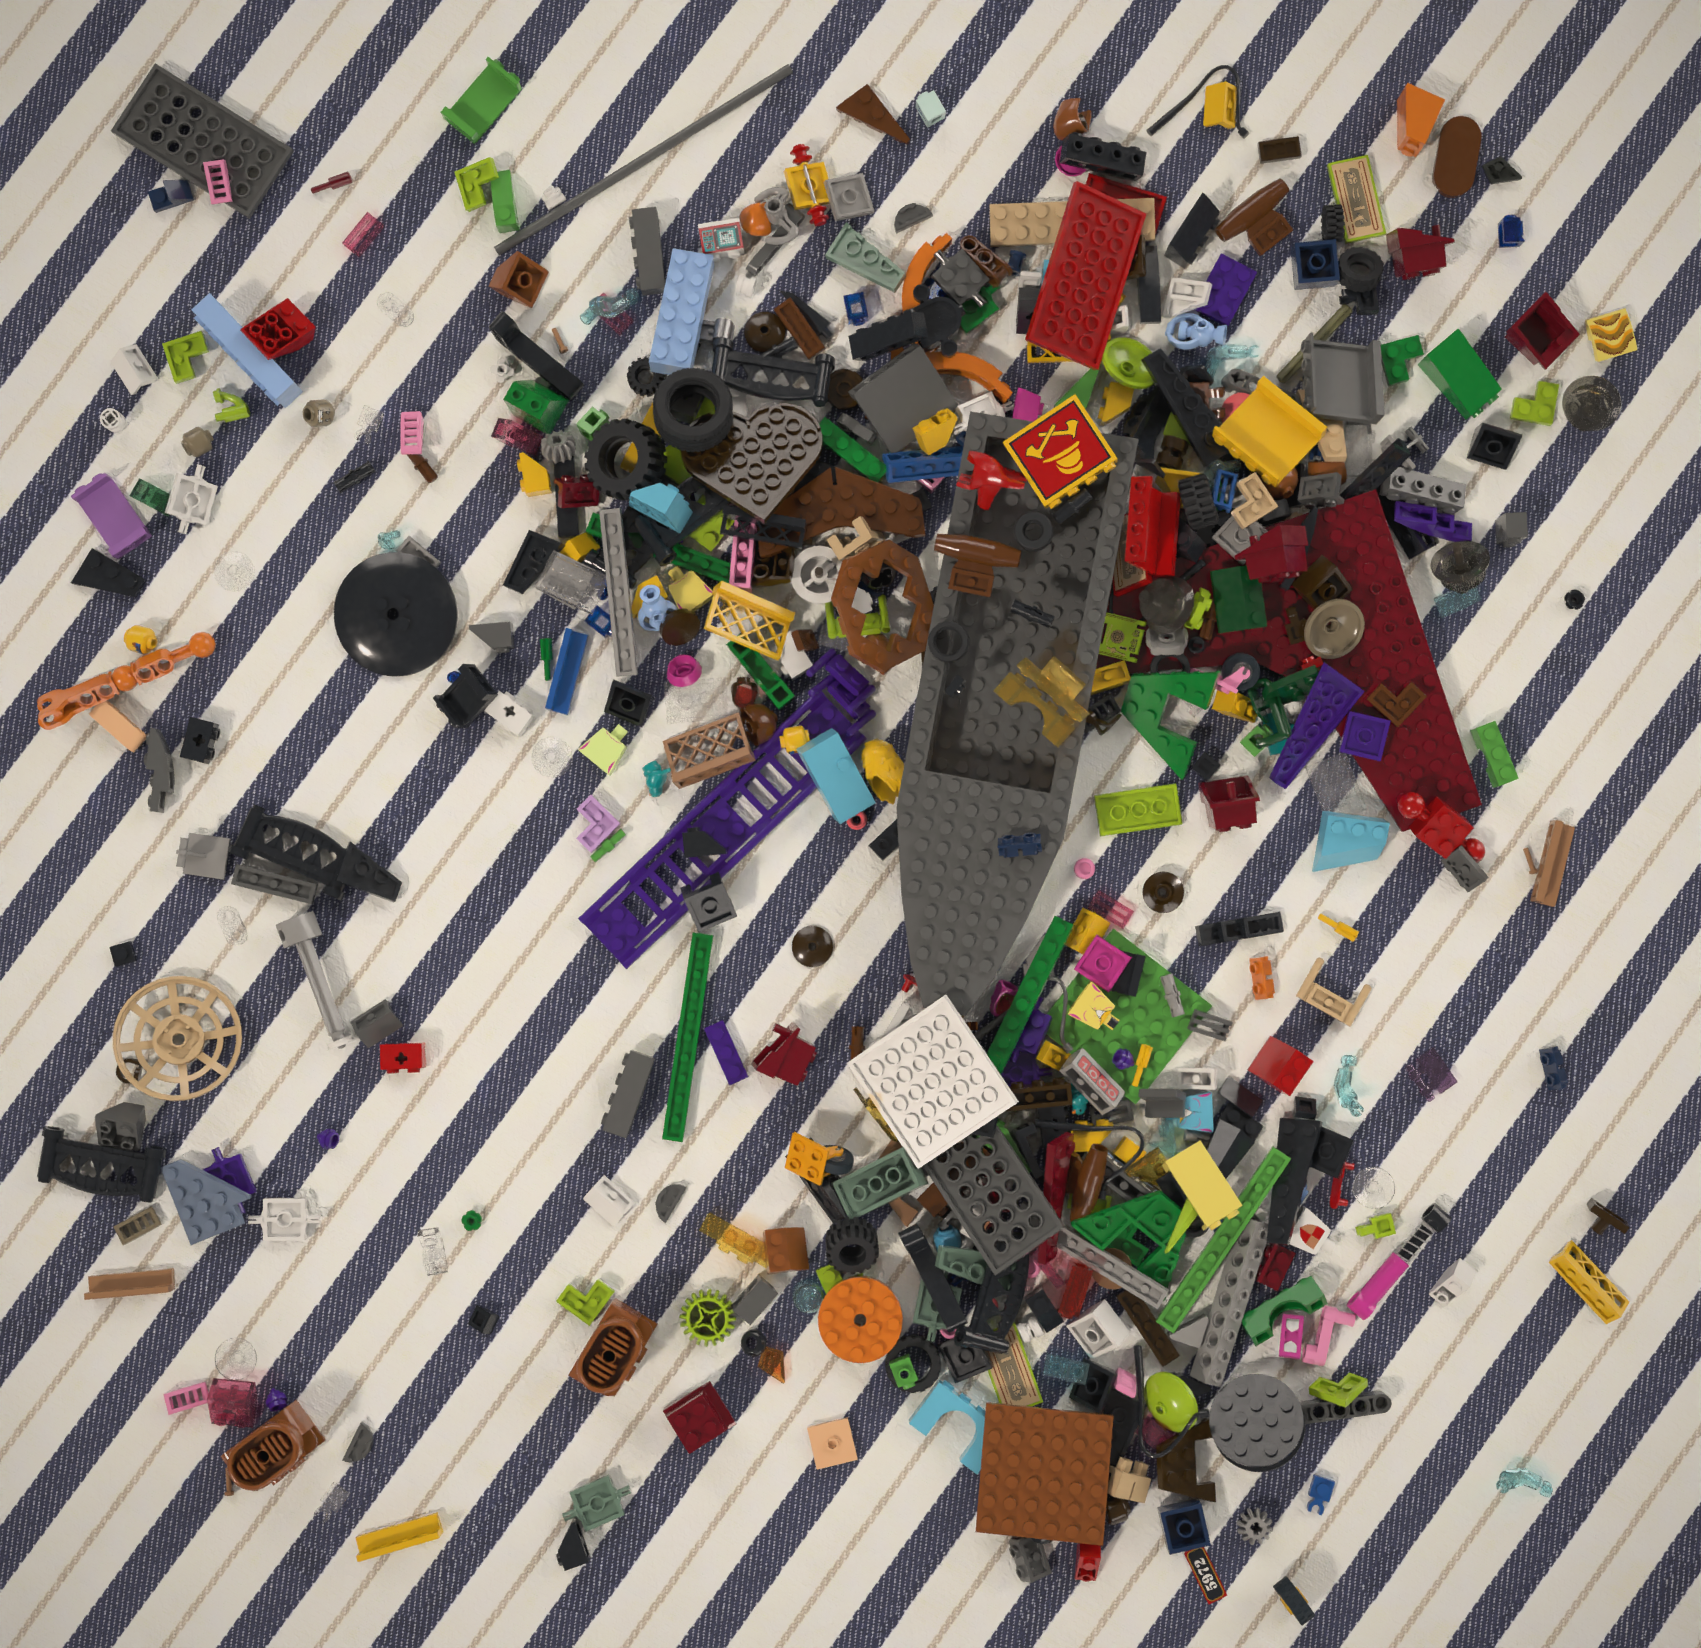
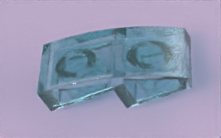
M1474 580L1457 586L1454 590L1434 598L1442 618L1482 600Z
M1047 1353L1042 1374L1085 1385L1090 1364Z

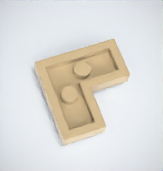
M1256 472L1236 484L1247 502L1231 512L1242 530L1278 508V505Z

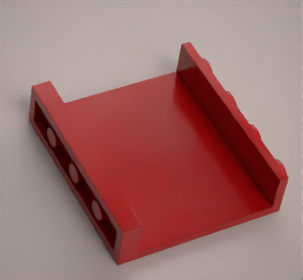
M1152 476L1131 477L1125 562L1155 577L1175 576L1180 493L1160 492L1152 487Z

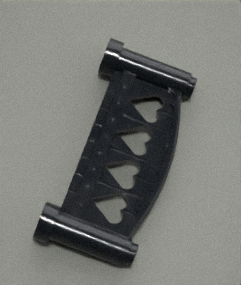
M719 337L714 340L712 348L714 358L711 372L718 375L728 387L765 399L783 401L812 400L816 407H824L828 402L831 372L835 369L836 362L832 355L819 354L815 357V364L733 351L734 343L730 339ZM741 366L748 379L733 378L731 374ZM763 370L768 382H755L751 378L758 371ZM780 373H783L789 385H775L772 381ZM803 376L810 388H795L793 384Z
M661 475V483L665 486L671 484L676 487L680 484L667 475ZM628 505L622 515L625 548L626 550H634L636 552V557L632 559L631 565L627 566L629 588L632 590L637 582L634 575L651 559L654 553L645 540L642 541L640 548L634 547L628 533H639L633 521L639 515L645 514ZM657 522L658 526L669 529V527ZM592 549L586 556L583 567L589 571L593 569L606 577L603 549L601 552Z
M692 476L676 486L679 489L678 493L683 495L684 500L689 502V508L693 512L681 533L658 526V521L644 515H639L633 521L637 531L656 555L655 560L661 567L670 564L676 558L677 553L673 549L675 545L723 510V505L731 503L695 480ZM700 488L705 489V505L690 499L691 495L697 493Z
M254 804L246 816L234 845L231 844L227 852L245 860L248 859L250 853H253L325 884L326 886L322 893L342 901L346 885L336 882L335 879L346 848H343L327 834L308 824L290 818L266 815L264 808ZM270 825L272 829L278 828L279 835L265 844L264 826ZM289 833L291 837H298V843L284 852L283 834ZM308 841L310 845L315 844L317 851L303 860L302 842ZM323 849H327L329 853L333 852L336 854V859L322 868L320 852Z
M54 1126L43 1127L42 1136L44 1140L37 1172L38 1182L51 1183V1179H55L67 1186L87 1193L105 1196L139 1195L140 1201L148 1203L153 1202V1199H155L162 1158L166 1156V1148L147 1145L145 1146L144 1153L65 1139L63 1138L65 1129ZM69 1155H71L76 1167L75 1173H70L68 1170L66 1172L60 1170V1164ZM90 1158L96 1170L95 1177H91L89 1174L83 1176L80 1173L81 1167ZM110 1162L117 1175L115 1181H111L109 1178L105 1180L100 1176L101 1172ZM131 1166L137 1178L136 1185L121 1181V1176Z
M992 1222L989 1223L985 1231L991 1234L995 1228ZM1013 1231L1016 1239L1019 1240L1023 1237L1022 1233ZM1003 1239L997 1241V1249L1001 1252L1006 1249V1242ZM1030 1252L1016 1262L1014 1270L1008 1267L996 1276L987 1264L969 1327L963 1325L956 1329L954 1335L956 1346L963 1348L970 1346L998 1354L1008 1351L1009 1342L1005 1340V1337L1018 1314L1024 1297ZM1012 1274L1013 1279L1010 1281V1288L1005 1290L998 1279ZM1006 1294L1007 1300L1004 1302V1309L999 1311L992 1302V1299ZM1000 1314L1001 1320L998 1322V1330L993 1331L986 1320Z

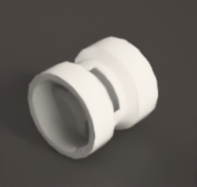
M108 408L101 413V424L111 432L119 433L126 427L125 417L117 410Z
M1035 1316L1029 1318L1025 1323L1020 1322L1016 1324L1025 1344L1034 1337L1039 1338L1044 1335Z

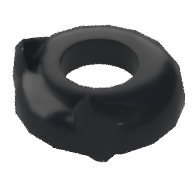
M757 1329L746 1331L741 1338L742 1351L752 1358L761 1355L766 1348L767 1339L765 1335ZM751 1337H754L757 1341L754 1349L748 1347V1340Z

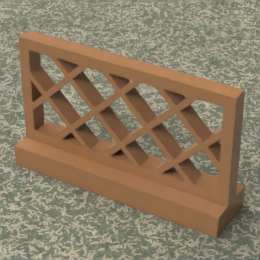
M739 712L663 741L671 768L672 782L678 789L756 761ZM737 720L738 727L735 732L727 730L729 723ZM717 728L720 732L715 740L707 737L711 729ZM724 732L732 735L728 745L719 742ZM695 735L701 737L696 747L688 744L691 737ZM736 738L743 740L745 747L737 750L732 748ZM705 739L713 742L709 752L700 749ZM678 742L682 746L678 753L675 754L671 752L669 745ZM717 745L726 748L723 755L718 757L712 755ZM686 747L694 750L689 760L681 757ZM698 752L706 755L705 760L700 764L693 762ZM679 759L687 762L684 770L676 771Z

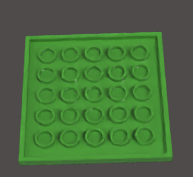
M1113 928L1104 940L1121 951L1146 956L1136 997L1113 991L1108 993L1096 985L1115 1005L1111 1014L1119 1019L1118 1024L1113 1030L1104 1024L1097 1030L1066 1015L1064 1039L1066 1043L1069 1042L1073 1047V1050L1069 1053L1073 1054L1083 1048L1125 1091L1124 1096L1134 1104H1137L1140 1100L1138 1097L1139 1089H1148L1192 1033L1187 1027L1194 1009L1207 1013L1212 1005L1174 976L1177 990L1181 993L1180 999L1185 1014L1172 1017L1169 1004L1164 998L1165 992L1160 979L1161 976L1171 973ZM1080 973L1075 976L1066 988L1068 993L1067 1011L1090 981ZM1062 993L1047 1012V1015L1052 1016L1053 1019L1046 1035L1063 1047L1060 1040L1063 1013ZM1198 1015L1196 1019L1202 1020L1203 1017ZM1141 1044H1146L1153 1047L1147 1068L1143 1069L1138 1087L1132 1086L1138 1066L1135 1063ZM1118 1049L1129 1050L1133 1055L1134 1066L1124 1070L1116 1068L1112 1062L1114 1053Z

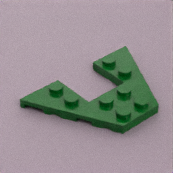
M1221 671L1171 672L1170 674L1134 673L1129 681L1121 713L1177 776L1183 780L1187 775L1197 742L1160 725L1170 694L1206 710L1210 706Z
M1158 1190L1071 1221L1073 1228L1102 1251L1130 1223H1133L1159 1245L1136 1270L1168 1289L1169 1283L1172 1280L1173 1270L1176 1268L1182 1243H1184L1186 1231L1168 1253H1165L1166 1246L1182 1208L1162 1191Z

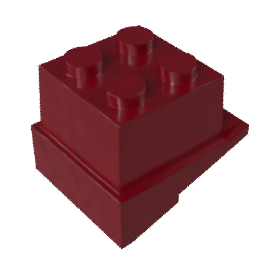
M1440 225L1431 226L1432 235L1422 234V230L1397 228L1386 234L1388 254L1392 256L1395 277H1402L1404 281L1419 277L1420 274L1423 277H1428L1441 273L1440 269L1446 267L1445 247L1455 243V239L1441 237Z
M1544 292L1506 331L1508 334L1505 336L1533 365L1539 363L1544 370L1580 335L1547 292Z
M1279 525L1261 535L1259 541L1257 535L1250 536V547L1234 556L1235 560H1246L1250 580H1258L1259 583H1274L1282 581L1281 578L1291 579L1300 577V573L1308 571L1305 551L1308 541L1305 526Z
M1248 775L1198 783L1201 803L1205 804L1209 827L1214 828L1215 831L1227 832L1231 831V827L1234 826L1239 827V829L1251 828L1252 824L1257 823L1255 802L1260 801V797Z
M791 1022L785 1028L775 1023L772 1031L780 1034L779 1037L770 1046L766 1045L753 1059L751 1065L756 1071L773 1079L777 1077L798 1086L799 1082L803 1083L808 1071H806L808 1064L812 1063L816 1057V1047L798 1037L801 1029L796 1024Z
M711 1381L706 1382L663 1408L667 1420L689 1454L737 1425Z

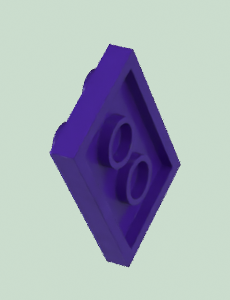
M1221 253L1206 282L1212 284L1208 303L1194 310L1221 325H1227L1228 328L1257 272Z

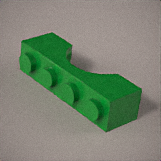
M824 417L819 423L823 439L822 446L844 459L860 476L881 483L886 477V465Z
M733 641L726 644L727 648L779 711L795 699V695L759 652Z
M1309 1276L1299 1280L1291 1288L1282 1290L1279 1295L1271 1300H1265L1254 1310L1245 1312L1241 1324L1256 1347L1274 1336L1273 1325L1281 1313L1291 1309H1299L1312 1314L1328 1303L1313 1277Z

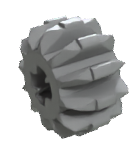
M562 430L559 432L553 431L552 434H546L545 438L541 439V452L548 462L554 461L557 464L561 461L564 463L565 460H571V457L575 455V439L569 432L563 433Z
M1248 1508V1515L1241 1513L1240 1516L1243 1520H1237L1236 1522L1240 1526L1237 1532L1238 1534H1243V1541L1249 1539L1251 1545H1254L1256 1539L1259 1544H1262V1537L1267 1540L1270 1538L1266 1532H1273V1528L1269 1526L1272 1520L1267 1518V1512L1260 1513V1509L1255 1508L1253 1513ZM1257 1522L1259 1527H1255L1256 1530H1252L1251 1525Z

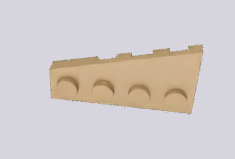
M1297 390L1296 395H1298L1303 405L1305 390ZM1317 418L1327 426L1325 436L1317 443L1324 461L1346 462L1347 453L1343 421Z

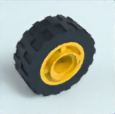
M1287 1576L1273 1585V1588L1280 1596V1601L1302 1626L1316 1616L1307 1604L1309 1603Z

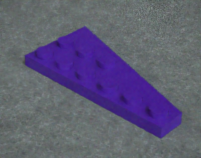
M1324 662L1291 730L1292 733L1287 739L1269 778L1286 789L1365 691Z

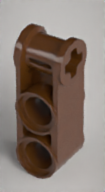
M968 235L961 239L960 250L963 249L990 279L988 282L993 287H999L1003 279L1012 275L1013 271L1010 265L1000 259L977 240L976 237Z

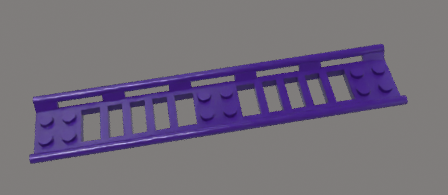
M822 691L815 697H809L776 729L771 739L760 744L753 751L755 759L764 752L766 755L736 783L734 780L753 762L735 768L578 918L619 960L625 969H628L688 911L686 903L681 906V903L684 901L682 893L677 896L654 872L660 865L665 863L685 885L690 884L692 891L714 873L719 872L721 878H723L817 788L798 753L790 755L807 772L799 781L775 758L783 749L781 748L779 736L783 734L785 728L791 727L810 709L811 712L797 725L803 726L805 730H808L810 740L832 728L838 732L850 755L867 740L860 731H857L851 737L846 736L845 731L853 724L832 704ZM768 762L792 786L784 796L759 772ZM753 777L777 800L769 810L744 786ZM799 790H801V792L795 798H793L773 819H771V817L790 798H792ZM738 791L763 815L751 827L727 803ZM720 795L721 798L691 826L689 823ZM700 827V831H706L727 848L728 854H720V857L709 867L698 857L689 858L702 872L693 882L674 863L670 856L678 848L684 853L682 833H686L687 828ZM754 833H756V835L750 841H748L728 862H726V860L745 841H747ZM675 838L676 841L646 869L644 866ZM648 877L673 901L664 910L640 887ZM709 879L701 887L711 884V880ZM629 881L631 884L601 912L599 909ZM633 891L657 915L646 928L622 903ZM666 919L637 949L635 948L655 927Z

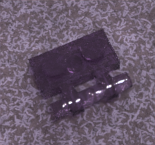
M1433 1047L1415 1059L1419 1064L1418 1068L1415 1069L1412 1063L1404 1067L1408 1072L1407 1076L1409 1079L1415 1082L1420 1089L1419 1093L1422 1097L1425 1096L1428 1102L1435 1099L1431 1092L1434 1088H1436L1439 1094H1442L1458 1082ZM1425 1073L1431 1082L1426 1084L1421 1078V1074Z

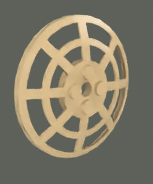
M172 976L158 979L136 991L120 1010L113 1030L115 1060L126 1079L146 1095L167 1101H185L197 1098L219 1086L236 1065L242 1045L240 1019L228 997L212 984L187 976ZM176 984L195 985L208 990L210 993L203 1002L191 997H178ZM159 987H168L169 998L155 1003L147 1011L136 1004L149 992ZM217 997L228 1008L235 1026L222 1029L218 1016L210 1008ZM179 1003L197 1006L198 1010L192 1017L180 1014ZM170 1005L172 1016L163 1019L161 1022L152 1016L160 1008ZM131 1010L140 1017L135 1028L134 1042L120 1044L122 1026L127 1014ZM205 1013L212 1019L216 1030L203 1031L199 1021ZM147 1022L155 1028L153 1039L140 1042L143 1027ZM178 1034L185 1037V1041L181 1045L173 1043V1038ZM236 1035L234 1054L229 1065L225 1068L217 1062L222 1052L224 1037ZM217 1039L216 1049L211 1058L202 1050L206 1040ZM154 1049L160 1057L152 1067L145 1060L142 1050ZM135 1051L139 1063L147 1071L139 1082L127 1069L121 1052ZM196 1058L206 1064L198 1072L188 1075L187 1064ZM166 1063L178 1065L179 1077L166 1076L159 1073V1071ZM210 1069L221 1075L206 1088L189 1094V1081L200 1078ZM154 1077L168 1083H180L181 1095L161 1094L150 1090L146 1086Z

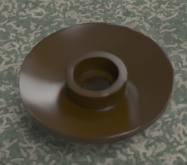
M771 312L756 313L749 318L745 325V339L752 349L764 353L771 349L772 345H778L784 341V324L777 315ZM767 327L768 332L762 333L761 329Z
M1157 872L1145 881L1142 895L1144 902L1151 910L1158 913H1169L1177 909L1182 903L1184 887L1180 879L1174 874ZM1160 889H1164L1166 891L1165 896L1162 897L1159 895Z
M818 926L802 928L796 933L792 941V952L795 959L807 967L823 965L829 960L833 951L831 936L826 930ZM811 942L816 944V949L813 951L808 948Z

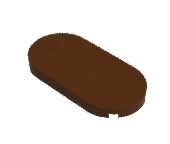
M1453 117L1444 124L1440 131L1432 182L1434 187L1436 186L1438 192L1448 198L1462 196L1472 187L1482 133L1479 125L1469 117Z

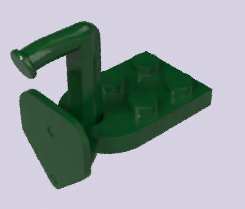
M1315 665L1275 682L1266 678H1260L1253 687L1248 689V694L1257 716L1264 723H1268L1269 718L1266 709L1270 708L1278 731L1265 738L1258 737L1256 745L1259 750L1290 737L1292 733L1283 705L1293 701H1301L1305 696L1309 695L1320 671ZM1265 687L1262 691V697H1260L1257 689Z

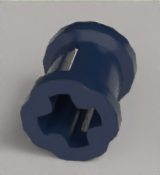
M1010 250L1008 264L1012 268V276L1020 277L1023 261L1026 260L1027 255L1021 251Z

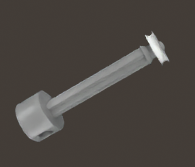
M314 911L276 924L283 947L288 948L296 945L328 1036L333 1040V1042L326 1044L328 1050L336 1047L338 1049L344 1048L347 1043L355 1040L352 1038L353 1035L347 1037L344 1035V1026L312 939L322 935Z

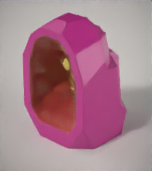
M1003 979L997 982L990 998L991 1003L989 1007L994 1016L998 1017L1010 1008L1018 991L1017 986Z

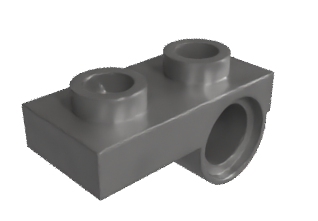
M718 318L715 322L703 320L699 342L713 344L714 340L719 337H725L733 341L734 323L725 318Z

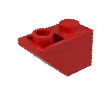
M1077 1544L1075 1579L1084 1582L1096 1581L1101 1560V1545Z

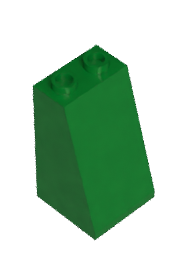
M1456 329L1418 364L1421 370L1465 420L1470 416L1476 418L1484 411L1481 407L1486 403L1491 405L1499 398L1497 393L1502 390L1459 329Z
M535 380L513 381L503 398L513 416L545 434L552 432L569 402V399Z

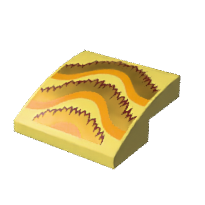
M1625 308L1585 320L1588 340L1592 341L1595 361L1600 362L1637 350L1633 328Z

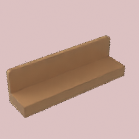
M1553 820L1549 823L1530 899L1532 902L1551 907L1556 905L1575 830L1574 827L1565 825L1562 821Z

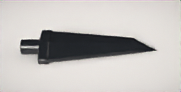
M780 291L786 300L791 297L818 337L822 334L829 341L834 336L828 329V326L831 324L828 319H825L795 294Z

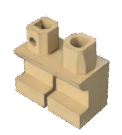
M1119 1457L1117 1466H1110L1111 1477L1107 1493L1113 1497L1145 1503L1151 1478L1146 1476L1149 1465L1135 1460L1133 1470H1131L1133 1461Z

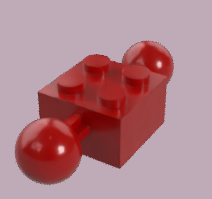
M1408 792L1400 797L1398 810L1406 818H1416L1409 826V829L1418 839L1445 859L1462 845L1476 863L1482 861L1485 856V846L1476 838L1465 839L1474 829L1465 817L1437 796L1426 808L1423 797L1416 792Z

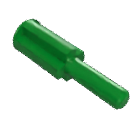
M542 638L540 639L541 660L544 661L545 681H550V661L553 660L552 639Z

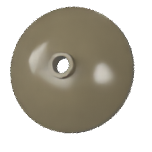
M1344 599L1330 600L1318 606L1311 613L1305 625L1304 639L1307 647L1316 656L1324 659L1339 658L1349 653L1359 643L1364 632L1365 622L1361 610L1354 603Z

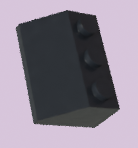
M1203 192L1172 238L1164 254L1165 257L1184 269L1188 263L1193 264L1198 256L1195 253L1199 246L1204 247L1209 239L1206 236L1210 229L1214 231L1220 222L1217 219L1220 211Z

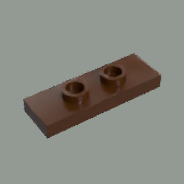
M791 297L774 308L775 313L808 360L826 349Z

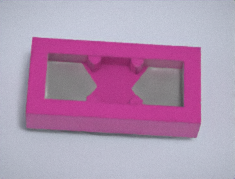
M1283 1314L1279 1357L1301 1358L1304 1316Z

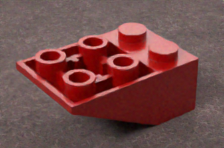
M287 298L241 328L240 331L268 360L297 351L311 342L314 338L316 327Z

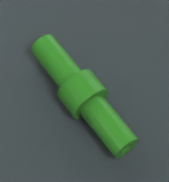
M619 829L609 840L605 839L601 843L602 846L590 856L592 860L596 863L604 854L610 853L615 848L614 845L626 835L625 832Z

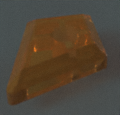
M766 1346L765 1351L760 1356L758 1367L784 1384V1352Z

